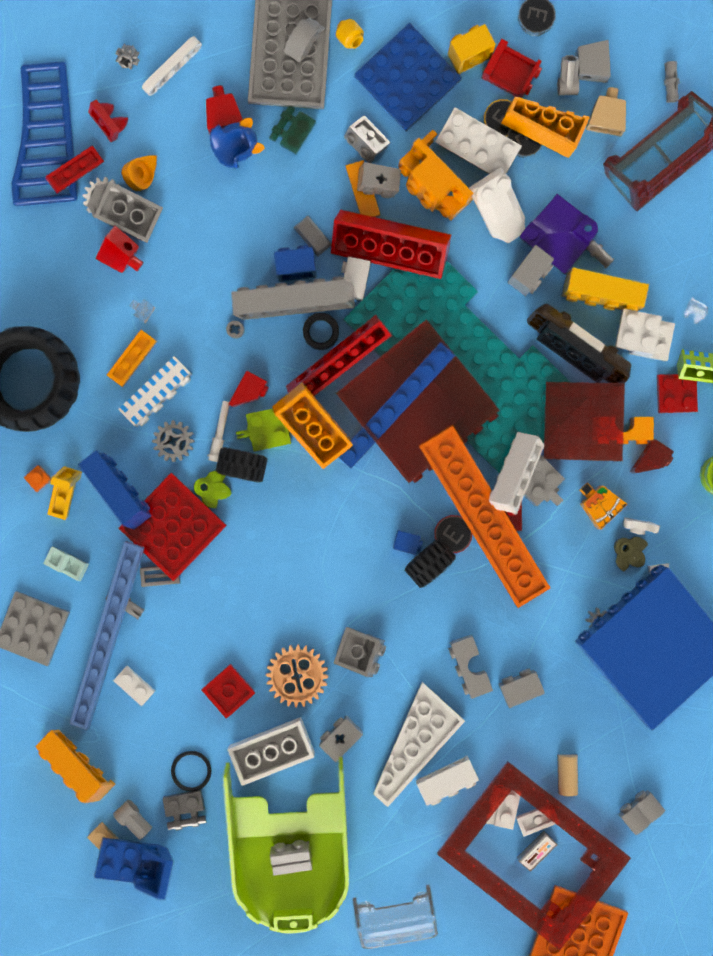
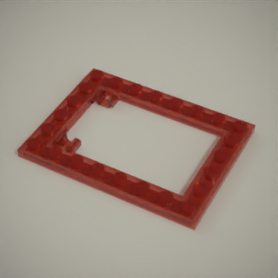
M509 761L506 762L437 851L438 856L559 950L562 949L631 859L628 854ZM511 790L587 848L580 860L587 864L592 871L589 874V878L563 909L550 899L540 909L466 851L467 847ZM593 853L597 856L595 860L591 858ZM549 910L554 912L551 917L547 914Z

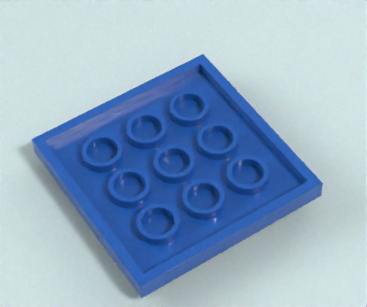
M411 23L406 25L354 74V77L405 131L412 127L462 79Z

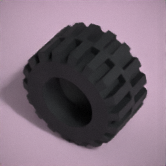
M223 447L220 448L215 471L218 474L259 483L263 482L268 459L262 455Z
M437 539L406 565L404 571L419 588H422L443 573L454 562L456 555L442 539Z

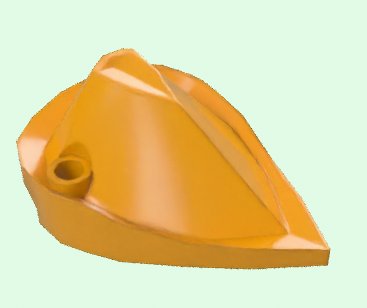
M157 155L132 159L123 166L122 177L132 190L142 191L151 185L155 174Z

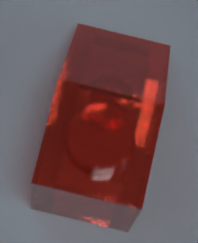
M656 439L651 440L630 472L640 473L667 467L673 460L672 454L674 451Z

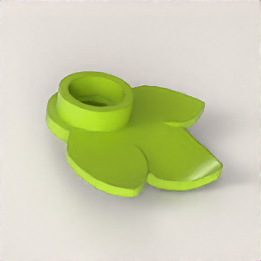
M212 471L205 478H199L194 483L195 493L201 496L202 502L207 507L217 508L218 499H226L232 494L229 487L222 483L226 475ZM202 484L207 485V489L205 491H202L200 488Z

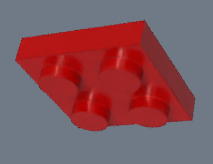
M678 374L657 375L658 413L698 412L697 381L679 379Z
M232 664L228 665L201 689L226 719L256 693Z

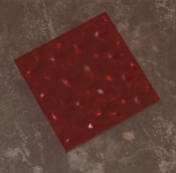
M546 382L544 458L622 462L625 383Z

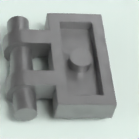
M201 790L163 797L166 817L174 816V821L167 822L168 830L176 829L177 831L182 830L183 827H199V824L207 823L206 816L198 817L197 812L205 809ZM191 813V818L181 820V814Z

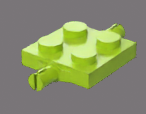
M273 408L246 414L247 430L236 431V435L244 434L237 436V439L249 437L254 452L291 444L290 431L274 414Z

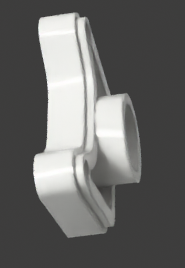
M624 518L623 521L624 528L630 529L629 532L645 535V531L658 533L660 529L659 525L649 521Z

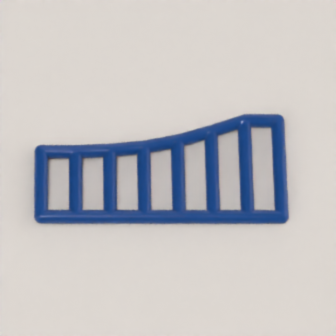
M64 62L22 65L20 71L23 122L20 149L11 183L13 204L15 206L76 201L78 198L76 182L69 186V194L20 198L19 187L49 184L45 177L20 179L23 168L60 165L74 158L66 64ZM59 70L60 81L29 83V72ZM60 89L61 100L30 102V91ZM62 107L63 118L30 121V110ZM64 126V137L29 140L30 129ZM65 145L66 156L25 160L27 148Z

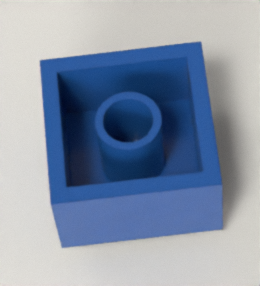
M301 245L293 250L285 247L279 248L277 252H274L279 282L317 277L313 247Z

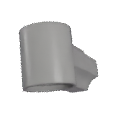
M573 55L562 57L561 74L557 83L559 96L578 95L579 57Z
M127 800L113 813L115 819L122 826L126 825L139 840L152 829V826L141 816L138 807L131 800Z

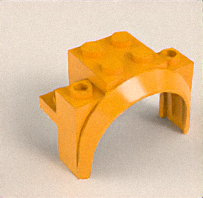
M432 130L422 140L418 138L413 143L411 150L400 159L398 167L403 176H408L406 186L410 194L416 196L425 209H430L432 212L438 210L443 217L449 218L452 221L473 201L472 196L474 193L429 148L434 142L433 139L437 136V133ZM451 191L453 192L454 196H447Z

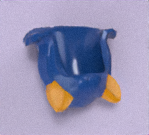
M244 118L239 123L229 124L223 129L220 125H217L211 130V149L219 162L224 166L234 169L239 168L237 162L247 160L252 154H258L265 149L263 144L257 142V135L251 128L253 124L252 118Z

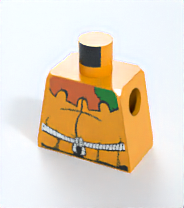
M587 482L579 489L586 497L580 504L594 526L599 530L606 526L628 505L603 485L598 486L594 490Z

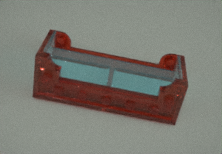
M693 91L679 100L677 112L622 157L618 155L610 156L603 163L605 175L636 211L640 210L713 150V107Z

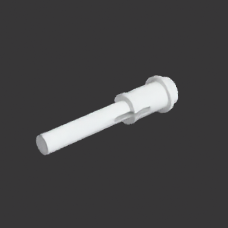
M222 401L215 438H212L210 454H207L209 456L208 460L214 462L218 461L220 448H223L225 441L222 439L229 410V402Z

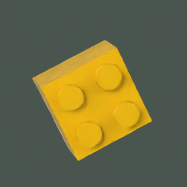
M486 24L481 26L475 25L466 34L454 36L451 39L452 41H450L448 57L458 74L490 59L496 44Z

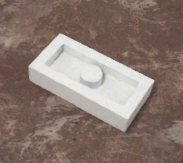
M128 665L113 680L140 706H143L155 692Z
M552 803L516 817L523 837L559 823Z

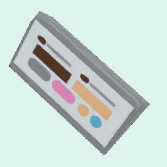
M543 831L517 859L531 872L558 844Z

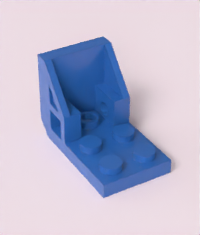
M102 837L94 878L131 882L135 889L156 899L165 900L174 861L168 848L164 846Z

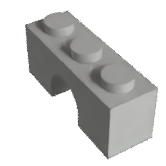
M470 634L450 642L451 647L448 650L451 658H456L458 665L455 666L458 676H462L465 682L461 684L465 695L469 694L471 699L493 691L485 670L474 673L468 669L469 660L479 655L473 636Z

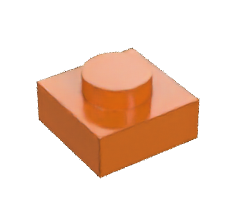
M37 465L24 477L36 492H39L51 481V477L40 465Z

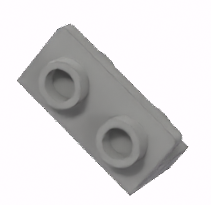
M365 115L350 125L344 135L347 142L368 163L373 162L375 157L391 143Z

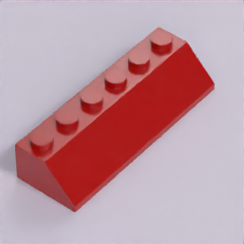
M340 209L334 219L331 254L367 260L373 264L442 279L452 235Z

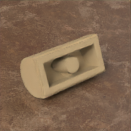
M577 754L557 755L558 794L562 796L578 795Z

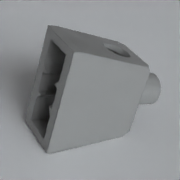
M609 40L579 46L575 52V56L579 57V80L607 83L611 77Z

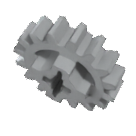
M174 420L171 421V425L168 422H164L165 427L158 426L160 432H154L157 439L152 440V442L157 443V446L153 449L160 450L158 456L165 455V461H168L170 457L172 462H175L177 457L182 461V455L189 456L188 449H194L190 446V443L195 442V440L190 439L193 432L188 433L189 426L183 428L182 422H179L178 425H176ZM173 429H179L183 433L177 435L175 434ZM165 433L166 437L164 441L161 442L162 436ZM171 437L176 439L179 438L178 441L175 442V446L173 444H168L172 441ZM184 441H186V445H185L184 449L182 450V449H181L182 443H183ZM171 448L174 454H169L164 449Z

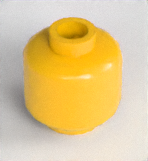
M347 19L339 22L336 38L342 45L348 49L357 48L361 45L364 31L355 20Z

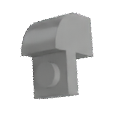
M310 17L306 21L302 19L291 33L284 52L300 62L309 54L313 42L323 34L325 28Z

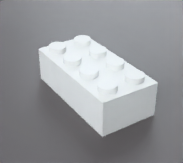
M454 107L435 141L436 144L488 174H491L498 168H503L505 174H507L522 148L518 143Z
M301 717L231 744L227 749L241 786L315 756V751Z

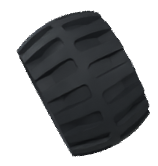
M16 326L0 332V372L3 364L12 354L24 349H38L44 352L51 362L54 380L52 390L47 398L35 408L20 411L14 409L4 400L0 391V425L15 431H38L54 425L68 414L69 409L78 396L80 374L73 353L60 338L41 328Z

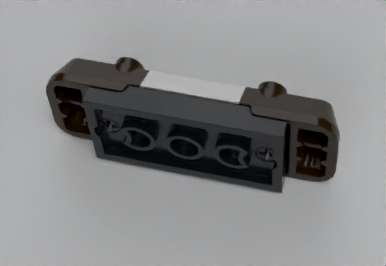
M544 304L535 309L528 317L527 323L529 326L540 333L536 340L596 383L604 379L611 385L620 387L629 379L631 363L618 354L619 351L616 347L612 345L606 346L571 321V316L567 312L562 311L560 313L549 304Z

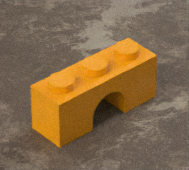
M615 417L592 418V441H598V444H609V441H617V444H629V441H636V444H648V441L654 440V417L630 418V427L626 432H621L616 428Z

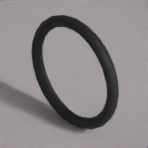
M196 751L181 753L175 758L171 766V776L174 783L185 791L192 792L202 789L211 777L212 770L209 760L203 754ZM196 755L206 763L207 777L201 785L186 787L177 780L175 767L177 762L184 756Z

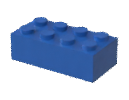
M95 450L77 464L123 526L135 530L152 516L149 512V505L144 500L141 501L138 498L139 492L133 485L130 486L126 482L128 480L127 476L123 471H119L115 467L117 463L111 456L108 457L105 452L100 453Z

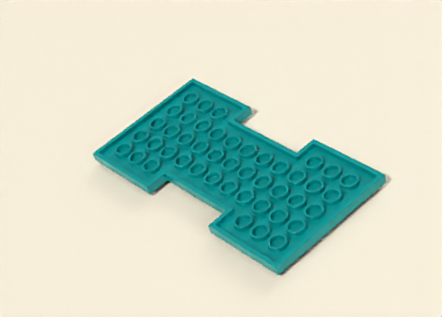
M446 261L442 279L394 268L343 320L356 331L373 316L377 315L391 336L377 346L374 351L397 374L410 361L419 367L441 342L456 356L434 378L433 382L465 413L453 425L456 432L498 473L502 471L504 460L510 452L511 443L515 439L517 432L538 436L544 443L587 399L533 345L518 358L465 306L478 291L448 261Z

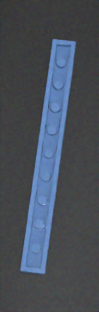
M128 541L124 542L69 723L84 730L90 729L145 548Z

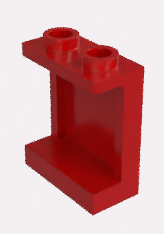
M501 38L483 72L482 79L515 97L523 98L524 94L528 96L533 87L531 84L533 77L537 79L542 70L539 67L542 61L538 59L535 62L507 46L508 42Z

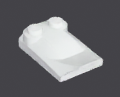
M498 168L469 187V189L474 193L472 198L491 237L510 243L525 230V216L511 187V179L505 174L503 168Z

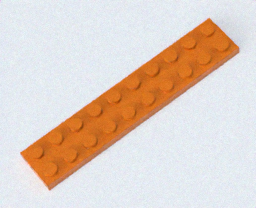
M451 425L420 444L421 451L517 608L549 590V584L505 511L496 509L489 501L492 490L455 428Z

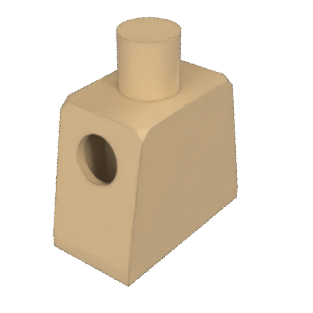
M609 87L607 88L606 96L601 95L598 97L586 130L620 137L623 135L626 128V101L617 99L619 91L617 88Z

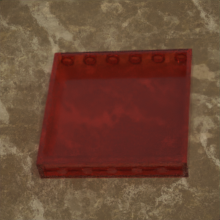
M427 319L336 393L408 483L411 481L416 483L423 477L421 473L426 469L432 470L431 465L419 447L420 444L451 425L465 444L468 441L467 437L472 432L474 435L479 433L484 428L482 424L487 420L491 423L499 416L497 412L500 411L455 356L379 439L369 429L366 423L441 342L452 352Z

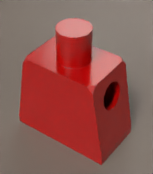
M222 85L214 86L212 88L214 97L206 99L207 129L209 134L217 125H220L223 129L229 124L239 123L243 120L233 94H225Z
M116 226L105 236L95 258L120 273H123L128 266L138 272L144 263L135 256L139 246Z

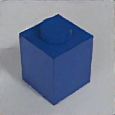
M397 530L393 549L416 555L417 551H421L423 541L420 540L421 536Z

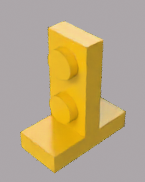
M64 466L52 476L50 484L54 485L47 515L63 520L68 518L75 485L81 479L82 471Z

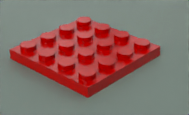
M170 473L144 500L149 505V512L152 516L135 530L123 525L118 529L134 544L145 547L143 553L172 581H175L227 525L173 473Z

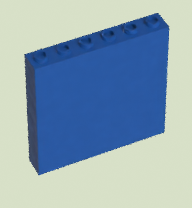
M661 564L652 568L646 578L639 580L634 589L626 592L617 604L610 606L607 609V613L597 618L588 630L578 635V639L575 641L638 718L652 731L713 676V622L672 571Z

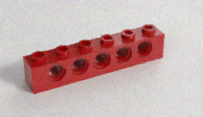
M377 315L373 316L286 385L287 392H291L300 383H303L315 396L391 336L390 332Z

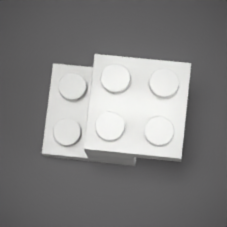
M623 309L615 347L629 350L631 355L666 362L669 357L675 323L661 321L662 316Z

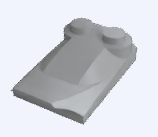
M111 181L102 185H96L87 204L93 217L113 227L116 226L121 231L145 243L148 242L163 207Z

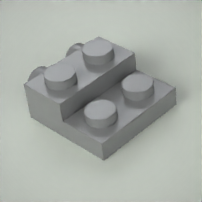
M346 627L334 664L363 676L373 677V674L376 675L380 664L377 663L379 657L383 656L386 650L385 640Z

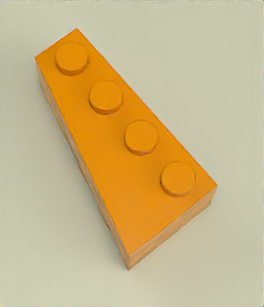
M514 97L501 124L569 158L577 148L590 117L586 115L582 117L577 116L571 111L562 112L556 110V107L540 106L537 102Z
M50 730L35 746L39 751V756L51 764V769L56 774H60L64 779V784L76 792L77 799L82 803L100 801L115 785L112 780L107 782L102 777L103 771L89 764L90 759L85 754L76 752L77 747L60 730Z

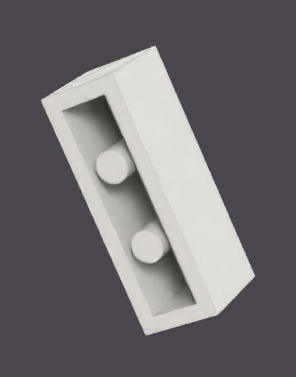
M465 756L416 780V784L426 805L431 804L433 806L440 803L441 799L446 796L453 797L459 793L458 790L465 787L469 789L475 786L479 779L468 756Z

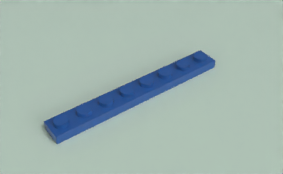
M441 342L351 440L353 446L340 455L339 458L352 468L456 355Z

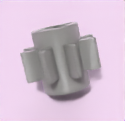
M123 44L122 48H118L115 53L118 55L116 62L122 68L132 70L133 66H137L140 61L138 59L140 52H137L133 45L126 46V44Z
M595 608L593 613L588 611L590 616L585 621L590 622L589 628L592 626L594 619L604 616L607 611L604 610L600 613L599 608Z

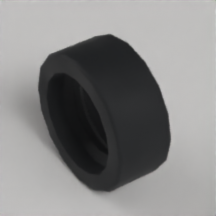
M315 313L309 316L303 326V336L306 343L317 350H327L337 342L339 336L336 320L326 313ZM320 320L326 321L332 327L330 339L323 343L314 341L310 336L312 324Z

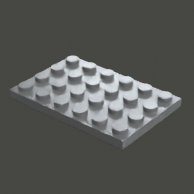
M255 0L248 104L324 109L332 0ZM310 17L323 26L325 30L313 42L309 54L298 62L285 53L284 49L297 24L302 19L306 21Z

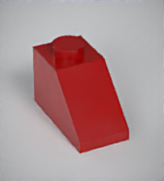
M246 370L228 405L237 407L257 401L261 396L265 397L269 389L267 387L268 382Z

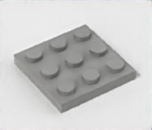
M16 591L0 628V648L49 666L70 612Z

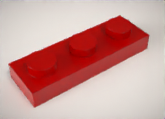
M92 145L48 174L45 179L58 194L103 164L104 160Z

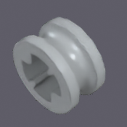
M231 321L226 327L227 334L232 338H240L244 334V326L238 321ZM233 325L236 327L240 326L238 334L231 333L230 330H233L231 328Z

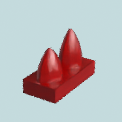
M96 99L90 102L88 113L109 141L113 142L117 140L118 134L126 127L128 118H110L114 105L99 103Z

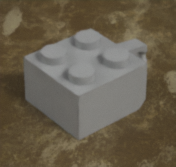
M540 455L524 496L534 506H538L543 500L546 502L551 500L558 506L563 499L557 494L559 491L557 487L565 478Z

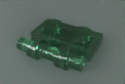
M288 106L286 111H283L280 115L281 119L278 124L273 126L269 139L275 142L278 137H282L280 145L297 155L314 128L316 120L301 111L295 117L292 115L295 108ZM287 122L292 123L287 132L283 130Z

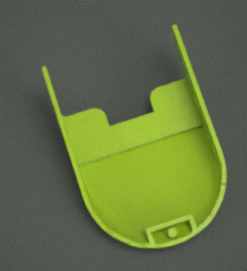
M339 757L340 791L310 795L307 799L306 812L269 813L268 803L263 797H234L232 795L230 763L225 764L223 782L233 894L237 904L246 912L247 917L256 924L260 923L269 927L271 931L302 933L313 930L319 924L326 920L329 921L334 917L346 899L349 887L343 757ZM297 840L309 841L313 861L312 870L273 875L270 859L271 847L277 843H284L286 845L293 844Z

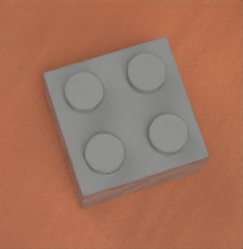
M535 245L510 278L508 284L524 296L529 292L533 294L542 282L539 280L540 277L544 279L553 268L551 263L554 258Z

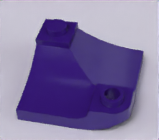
M556 194L543 211L529 223L519 237L532 249L536 245L554 258L551 264L566 275L595 239L598 233V225L588 215L583 214L560 195ZM588 225L592 227V230L589 232L584 230Z

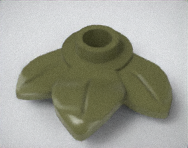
M640 537L618 539L614 544L618 568L626 571L629 565L634 567L644 566L645 556L642 551L648 546V543Z

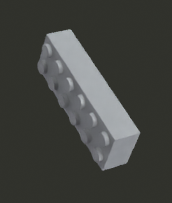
M342 276L333 277L332 281L314 279L313 283H306V281H296L294 285L277 283L275 287L270 288L267 285L256 286V289L249 290L248 287L237 288V291L231 292L233 315L242 320L355 308L353 284Z

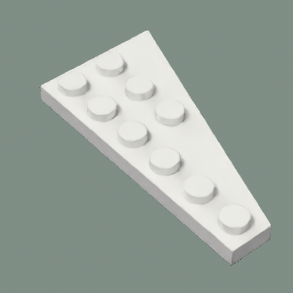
M421 682L373 792L387 807L465 722L459 714L423 682Z

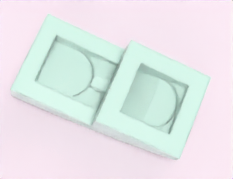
M51 547L43 563L76 581L82 580L89 566L88 563L55 547Z

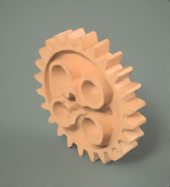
M297 644L296 649L289 645V651H286L283 647L282 655L278 652L275 653L277 660L271 658L270 661L274 665L267 666V669L271 670V672L266 673V676L271 678L267 681V684L273 685L269 691H276L274 698L280 696V703L287 700V706H289L291 702H294L295 708H297L298 702H301L302 706L305 707L307 700L310 704L313 703L312 697L319 699L317 692L324 693L321 686H327L323 679H327L328 675L323 674V672L327 671L328 668L321 666L325 663V660H318L320 653L315 656L313 655L314 648L308 652L307 645L304 646L303 650L300 649L299 644ZM292 659L296 661L298 674H302L300 676L302 692H299L297 678L292 677L295 673ZM305 659L309 661L310 666L306 669L301 668L299 665L300 660ZM288 664L291 667V671L283 673L280 666ZM310 678L314 681V685L306 687L303 681ZM293 683L295 690L292 692L287 691L285 684Z

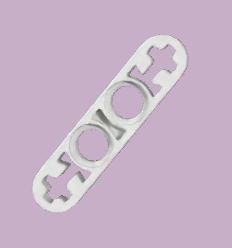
M195 36L188 39L144 82L142 89L149 96L155 94L200 50L202 43Z

